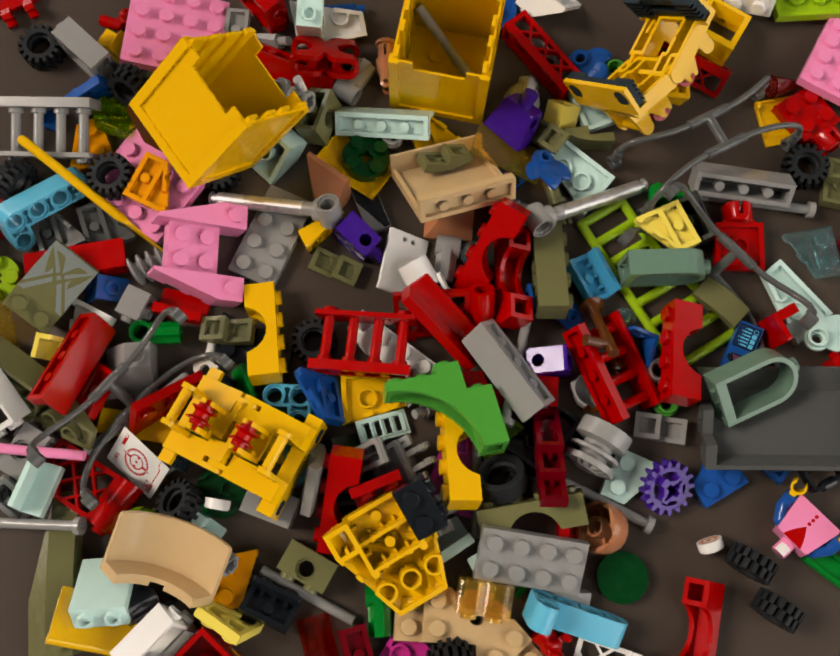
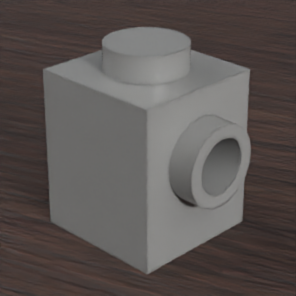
M128 284L114 311L121 315V321L129 325L139 320L149 321L154 314L151 311L153 301L157 302V299L152 294Z

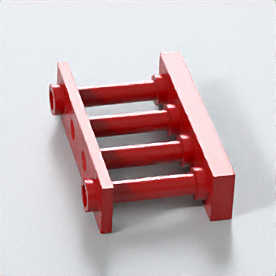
M324 306L323 309L315 308V314L318 318L323 319L324 326L320 355H317V358H308L307 368L309 370L325 375L378 379L413 378L414 371L410 365H407L405 358L409 326L419 327V321L410 311L400 310L398 313L339 310L335 306ZM334 321L349 322L345 356L341 360L332 359L330 356ZM359 323L374 324L370 358L366 362L357 361L355 358ZM384 325H399L395 360L392 363H382V360H380Z
M619 310L603 318L608 331L611 333L619 349L617 357L627 366L626 371L612 377L606 368L605 362L617 357L610 358L606 351L599 353L597 347L583 346L582 338L585 334L600 337L597 328L588 330L584 322L562 334L602 419L612 425L629 418L630 415L627 409L640 404L642 410L661 403L660 394ZM629 381L635 395L622 400L616 386Z

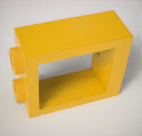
M707 0L716 10L712 20L733 31L735 34L732 40L729 41L707 29V34L714 41V49L709 54H703L699 50L697 53L723 66L752 16L722 0Z

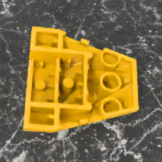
M395 487L342 518V522L332 527L322 537L335 560L341 566L348 568L356 575V579L361 583L364 582L375 592L377 597L398 615L403 616L448 589L437 532L418 541L392 495V491L396 489Z

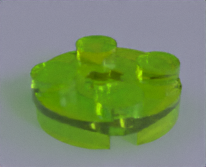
M103 96L98 99L101 101V111H93L94 126L98 130L109 135L118 136L121 139H126L136 130V126L126 111L125 104L121 106L119 104L120 101L118 99L115 100L113 97L107 99V96ZM119 113H122V116L120 117L114 116V114L118 115Z

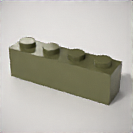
M557 222L554 228L543 237H534L530 231L536 319H566L568 310L573 308V295L568 292V288L571 286V274L566 272V267L569 265V253L564 252V246L567 244V233L562 231V222Z

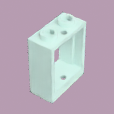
M297 0L296 29L298 35L322 38L324 0Z

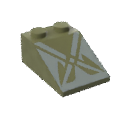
M57 239L2 303L39 331L47 334L99 271Z

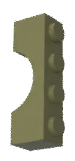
M575 485L567 486L569 497L567 508L540 507L538 491L533 493L534 496L523 498L522 495L517 500L505 504L491 503L488 500L481 502L482 505L476 510L480 534L483 524L511 528L519 517L531 512L549 515L559 524L561 529L589 525L582 487L576 488Z

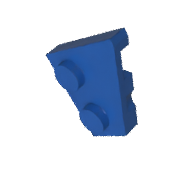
M302 367L295 370L294 376L316 417L323 420L325 424L337 427L344 424L345 417L338 378Z

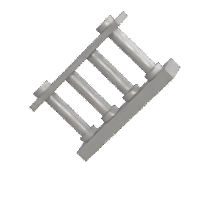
M0 96V107L7 108L8 113H11V151H0V156L8 157V160L11 157H20L23 160L24 158L38 159L29 151H21V145L17 142L18 136L21 135V114H24V110H31V113H33V142L44 150V114H46V110H53V113L56 114V152L46 153L54 159H74L78 164H91V160L94 158L97 160L101 159L98 154L89 153V115H92V111H101V101L90 97ZM69 111H76V114H79L78 152H66V115H69Z

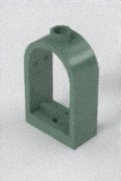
M695 248L628 250L617 263L618 282L621 288L693 284L704 280L706 274H710L711 262L709 259H704L702 250Z
M760 348L703 374L716 417L727 427H731L784 402L793 394L797 387L800 366L794 357L786 358L773 349ZM779 362L778 377L770 387L732 404L726 384L768 364Z

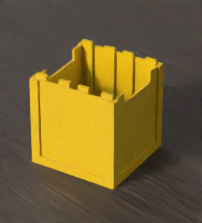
M404 0L393 52L389 54L388 58L390 108L410 110L425 108L434 111L433 116L482 125L506 0ZM420 5H424L473 73L466 72L464 78L415 11Z
M252 27L244 28L242 31L217 33L208 36L181 37L129 103L188 189L253 168L310 111L306 101H302L295 91L286 97L260 61L257 54L263 48V45L256 37V31Z

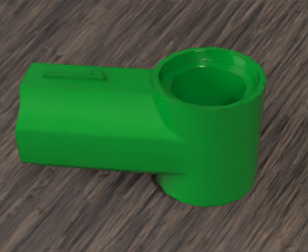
M139 320L132 323L129 327L130 338L134 342H141L142 339L137 338L139 331L142 329L149 330L153 322L147 323L146 321ZM161 322L149 341L154 345L182 344V325H179L177 322Z
M365 585L366 607H368V636L374 638L389 637L392 631L391 608L377 597L370 587Z

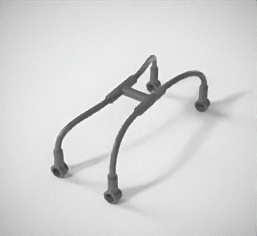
M766 75L734 101L711 109L688 120L686 124L629 140L616 148L612 155L606 157L609 168L611 170L616 169L622 165L621 157L625 149L640 143L675 135L688 129L692 130L705 123L719 143L705 150L703 154L697 156L673 174L650 201L637 209L638 216L654 210L655 204L662 196V193L693 166L748 141L750 137L772 130L793 128L797 130L790 136L782 139L780 145L785 152H789L797 146V141L802 137L804 131L800 123L782 122L770 124L746 133L742 132L728 139L716 118L730 112V109L736 107L749 97L753 102L764 98L765 89L770 84V75Z
M676 181L662 193L670 201L681 190L704 223L718 237L717 240L729 251L719 262L711 267L710 274H706V277L709 276L739 298L731 289V285L719 275L733 261L738 259L749 270H753L761 278L793 297L807 308L805 316L799 321L806 330L811 329L819 321V318L816 316L817 310L809 300L764 272L757 266V262L729 238L727 234L722 233L714 225L686 185ZM640 227L629 228L616 241L625 247L637 233H648ZM748 311L745 315L748 322L758 327L751 312ZM761 337L758 343V349L765 348L763 337Z
M177 306L164 309L155 319L129 358L124 363L121 362L87 396L88 399L37 435L26 449L27 456L25 458L33 466L39 468L47 459L36 447L38 443L73 420L93 402L96 403L108 390L122 401L127 407L114 419L115 422L101 437L88 458L80 481V496L82 499L80 501L91 511L100 504V501L87 488L89 473L107 440L119 426H123L129 419L131 403L154 393V390L172 375L200 360L213 358L226 371L235 364L226 354L220 352H206L193 356L171 368L150 386H146L135 399L116 382L129 370L128 367L139 356L167 315L179 325H182L188 319V316Z

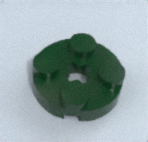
M355 135L344 146L342 166L343 168L345 167L349 172V176L361 182H372L377 177L384 176L388 171L390 153L384 141ZM368 156L371 159H369L368 162H363V158L361 157Z

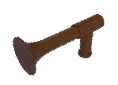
M600 297L587 298L580 304L579 311L583 316L592 318L600 338L585 334L582 338L583 346L603 348L610 358L617 357L619 349L600 313L604 308L603 299Z

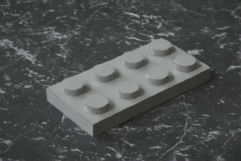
M270 185L265 197L308 201L274 185ZM257 211L228 267L229 272L254 283L274 281L276 286L300 238L298 231L306 226L310 217Z
M483 524L473 578L579 596L590 544L586 540Z

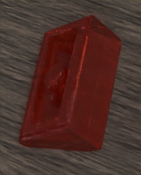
M327 612L296 621L305 656H339L330 617Z

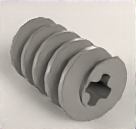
M154 247L153 256L147 250L144 251L145 259L143 260L136 254L135 263L126 258L132 276L142 286L146 285V277L151 282L155 281L147 276V272L154 265L162 266L163 252L157 247Z

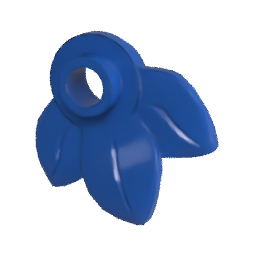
M595 47L588 51L577 49L570 54L569 59L580 72L587 73V76L607 79L609 71L605 63L610 61L613 55L606 49ZM581 57L584 58V61L577 62L576 59Z
M536 150L531 157L532 161L526 165V174L529 180L541 178L552 190H556L561 179L565 181L571 180L569 169L562 162L555 160L552 154L546 150Z

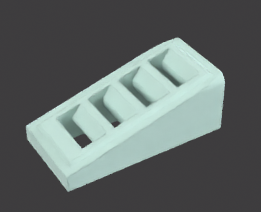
M404 408L355 422L361 444L378 437L374 425L379 422L383 435L380 437H382L383 441L411 433ZM399 416L402 430L399 431L394 421V417ZM389 419L392 433H387L384 420ZM364 426H370L373 438L368 439Z

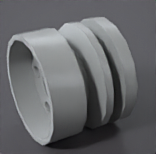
M585 414L576 428L577 433L584 440L572 437L569 443L574 448L567 446L563 454L575 466L586 473L606 480H612L615 474L610 468L618 469L620 465L611 455L625 456L633 441L625 432L611 423L593 415Z

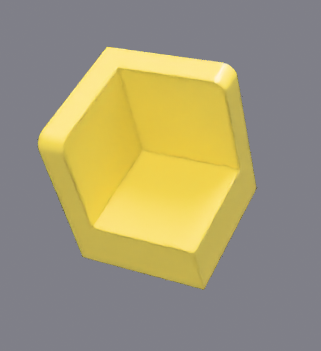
M548 99L543 120L549 124L552 122L563 130L576 127L581 107L566 100Z
M36 332L30 357L51 361L63 342L64 337Z

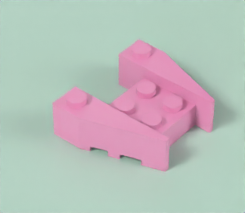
M221 202L158 211L152 218L151 224L165 226L162 266L154 265L147 272V276L163 284H169L179 289L180 292L201 299V302L211 306L235 308L243 303L244 278L217 274L219 235L235 238L242 235L247 230L248 206Z

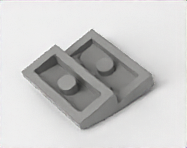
M321 443L309 453L300 514L306 517H310L313 514L318 501L326 454L325 445Z

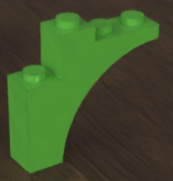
M440 361L433 365L430 375L418 374L413 378L407 379L393 378L384 384L382 393L384 403H413L429 407L444 414L464 430L475 445L479 456L504 452L510 442L492 384L482 385L478 383L466 388L458 361Z

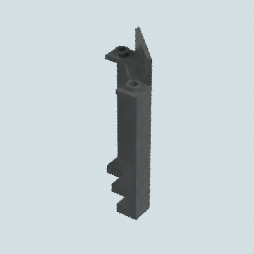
M779 366L762 367L757 372L753 371L726 384L732 404L770 387L778 377ZM800 366L797 387L787 400L731 427H727L716 417L703 374L718 367H696V372L702 376L701 401L698 402L699 413H697L698 431L702 437L700 454L705 470L840 471V366Z

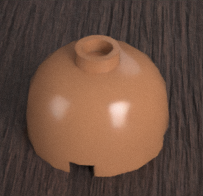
M601 500L591 501L586 504L589 525L576 527L577 539L588 541L590 544L588 552L592 554L607 555L622 548L628 536V522L622 511L618 507Z

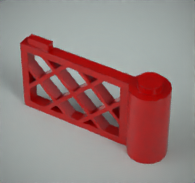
M476 283L470 288L442 289L451 299L453 297H464L465 302L459 308L462 311L465 309V315L475 326L492 318L495 320V288L489 283ZM403 291L393 292L394 313L405 310L399 305ZM419 322V327L409 329L407 341H416V337H429L433 335ZM395 325L396 335H398L399 325Z
M62 437L53 446V448H63L65 446L68 449L80 450ZM87 454L85 461L68 460L59 463L58 459L46 458L45 462H52L57 466L72 465L73 477L60 481L53 498L80 516L85 517L93 524L90 529L101 537H104L106 533L110 536L112 535L120 512L129 511L144 492L127 479L95 460L88 479L92 478L93 491L91 492L100 501V504L93 511L90 510L86 513L81 509L78 481H81L82 475L78 476L77 463L88 461L90 456ZM108 474L114 478L107 488L98 489V476ZM73 482L74 495L62 497L60 485Z

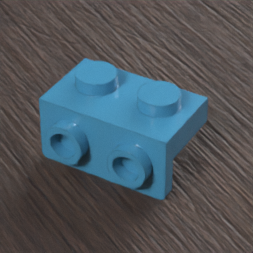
M594 247L588 253L569 260L566 270L571 274V279L583 300L590 297H600L606 300L621 290V285L599 247Z

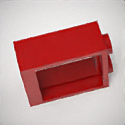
M239 0L246 9H250L251 14L270 34L282 32L290 23L285 0Z

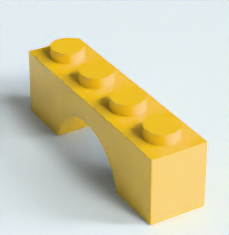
M274 281L244 285V307L248 317L254 318V320L261 322L266 327V333L261 343L247 352V372L252 386L283 383V373H287L286 359L281 357V350H285L284 335H280V327H284L283 314L278 311V305H282L281 290H276Z
M436 411L435 425L440 427V435L437 436V450L442 452V459L439 460V475H443L444 484H441L440 488L441 500L445 501L448 510H478L483 500L480 474L466 468L460 461L457 453V445L462 440L469 438V436L453 420Z

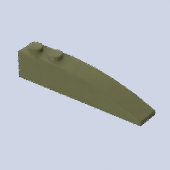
M0 335V368L31 411L23 419L29 422L36 420L42 423L43 429L46 430L80 406L75 399L68 413L60 415L48 405H34L27 400L28 395L45 368L30 357V355ZM83 411L56 431L61 432L62 438L86 450H90L93 448L98 430L86 412Z
M74 491L61 492L62 497L74 495ZM53 498L48 519L73 520L76 516H80ZM45 530L28 601V656H72L83 652L81 650L45 644L62 586L75 588L83 560V535H73L72 531Z

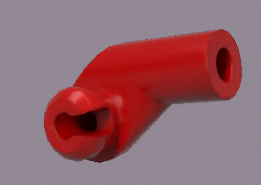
M123 8L119 12L120 16L116 18L103 14L100 15L99 25L116 31L126 28L129 9Z

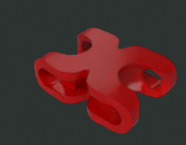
M299 35L292 41L289 67L296 75L317 77L325 73L333 79L350 80L354 79L359 73L358 58L360 50L358 44L353 40L332 38L324 41L318 36ZM305 44L308 46V49H298L297 46ZM345 48H351L354 52L353 54H348L342 51ZM295 61H306L307 64L304 67L296 65ZM351 64L353 66V69L350 71L342 68V65Z

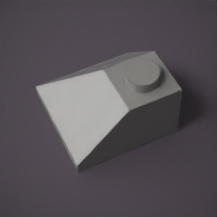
M150 341L128 367L129 370L117 381V384L133 398H136L146 386H150L158 379V347ZM140 342L122 343L107 349L106 366L115 370L121 362L124 363ZM112 393L107 398V400L118 399Z

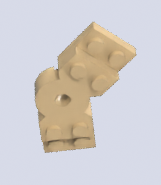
M448 587V589L403 616L394 612L393 641L437 643L438 640L442 639L444 643L447 642L446 638L451 637V641H453L456 637L460 638L461 642L465 640L469 645H472L474 656H543L531 642L532 639L515 619L503 618V611L499 601L491 593L482 589H471L458 595L452 587ZM473 609L477 610L481 616L480 622L477 625L472 624L469 619V614Z

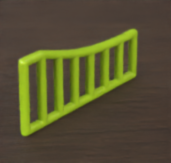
M626 199L605 205L577 222V228L591 249L599 247L617 280L618 270L615 266L628 250L645 249L647 247L650 249H663L651 235L638 233L642 238L641 240L609 258L602 246L622 235L629 228L639 227L634 222L638 216ZM620 208L628 220L596 238L589 226ZM699 283L687 284L686 286L694 291ZM657 286L639 298L635 297L629 287L621 288L619 291L644 328L659 335L657 347L662 353L660 332L656 328L663 323L660 317L661 313L650 319L643 306L676 286ZM692 295L683 299L693 303L698 302ZM713 311L703 316V328L719 318ZM735 327L685 356L689 366L729 342Z

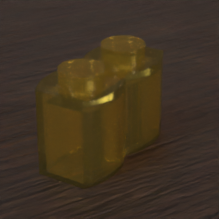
M459 576L454 610L460 613L459 617L469 620H476V616L487 617V622L502 624L503 620L510 621L515 587L509 584Z

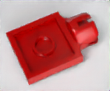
M804 88L778 103L771 110L781 123L796 122L803 126V135L797 141L798 144L810 143L812 146L815 144L818 146L817 151L821 149L825 151L822 153L823 156L828 155L826 151L831 153L840 146V131L836 127L840 122V118L821 96ZM786 128V130L790 134L797 130L793 128Z
M739 200L726 202L722 205L721 222H714V225L722 233L727 234L729 238L757 262L759 268L765 271L763 222L754 221L751 202L742 200L741 205H739ZM717 236L712 240L713 266L729 252L717 240ZM736 259L722 272L754 271L749 270Z

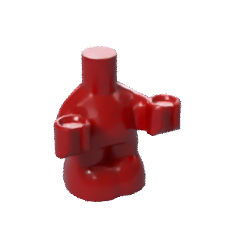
M552 629L549 636L539 634L533 630L529 635L532 642L539 647L541 653L545 656H565L562 652V645L564 642L570 643L573 640L572 637H575L564 632L556 635L554 629Z

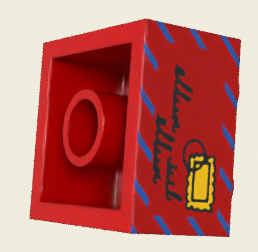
M202 626L174 656L242 655L232 644L225 642L219 633Z

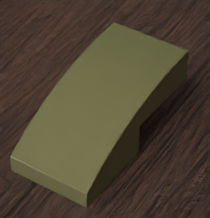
M541 118L531 143L556 155L571 135L551 122L549 124Z
M588 126L564 129V131L571 135L568 141L578 149L592 151L610 150L615 142L614 132L590 134Z
M443 144L441 152H418L416 161L424 173H434L463 166L473 161L474 156L465 144Z
M829 157L826 162H830V167L828 168L830 171L826 178L821 181L819 206L840 210V159Z
M317 246L307 270L333 281L354 287L364 264Z
M709 276L691 293L707 311H713L729 328L735 327L750 310L732 292Z
M226 315L202 316L199 340L201 342L223 345H254L257 322L254 318L229 319Z

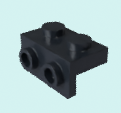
M422 472L416 474L415 479L392 491L394 499L418 541L448 526L446 516L450 515L443 500L438 502L434 495L436 488L429 476L425 478Z
M254 575L251 586L241 602L238 612L286 635L300 608L302 598L291 588L286 587L283 589L275 585V582L269 577Z

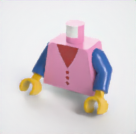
M795 477L790 485L791 490L787 489L775 504L772 519L775 524L773 532L780 540L771 548L781 559H785L792 551L800 558L808 556L815 559L831 556L840 551V535H838L840 530L803 496L808 489V483L803 489L795 487L794 484L799 480V477Z

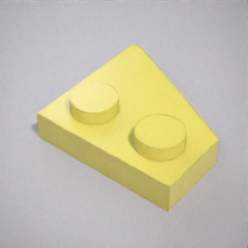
M678 199L642 214L634 220L637 226L669 249L693 248L702 242Z
M215 601L211 605L197 607L193 614L204 627L213 629L222 636L225 642L235 646L259 634L264 624L258 621L252 625L240 620L242 613L229 609Z

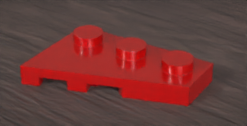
M199 370L131 403L129 431L137 435L167 415L183 389L181 387L182 383L185 381L197 388L204 376Z

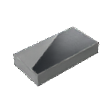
M356 190L351 191L361 219L376 233L391 227L378 194L371 200Z

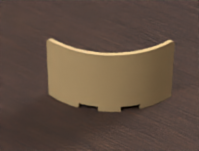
M122 511L116 521L100 569L113 584L131 583L148 586L150 582L163 585L162 591L181 600L189 608L212 604L230 559L232 547L210 531L173 516L147 511Z

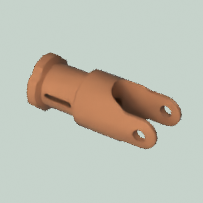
M382 37L375 41V47L378 49L376 73L379 76L382 92L389 95V91H386V88H389L388 58L389 54L393 52L395 40L389 37Z

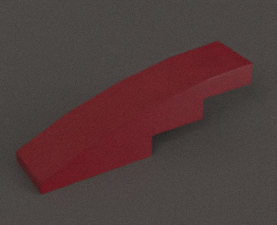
M541 409L532 416L534 458L540 507L567 508L569 497L565 481L567 474L563 454L565 444L558 409Z

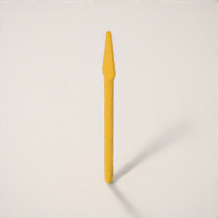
M24 135L18 136L17 142L115 220L126 225L163 252V248L142 233L120 210Z

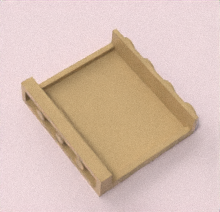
M481 133L390 155L391 176L421 223L490 206L495 201L500 202L504 197L511 200L516 199L515 175L512 172L507 174L501 173L482 149ZM443 144H465L474 156L473 161L463 166L434 173H424L416 161L418 152H441Z

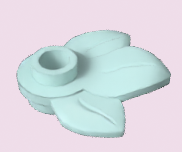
M816 308V316L819 318V321L805 332L803 336L804 344L812 351L828 349L840 352V315L825 317L821 310ZM812 337H818L821 340V342L815 343L812 340Z

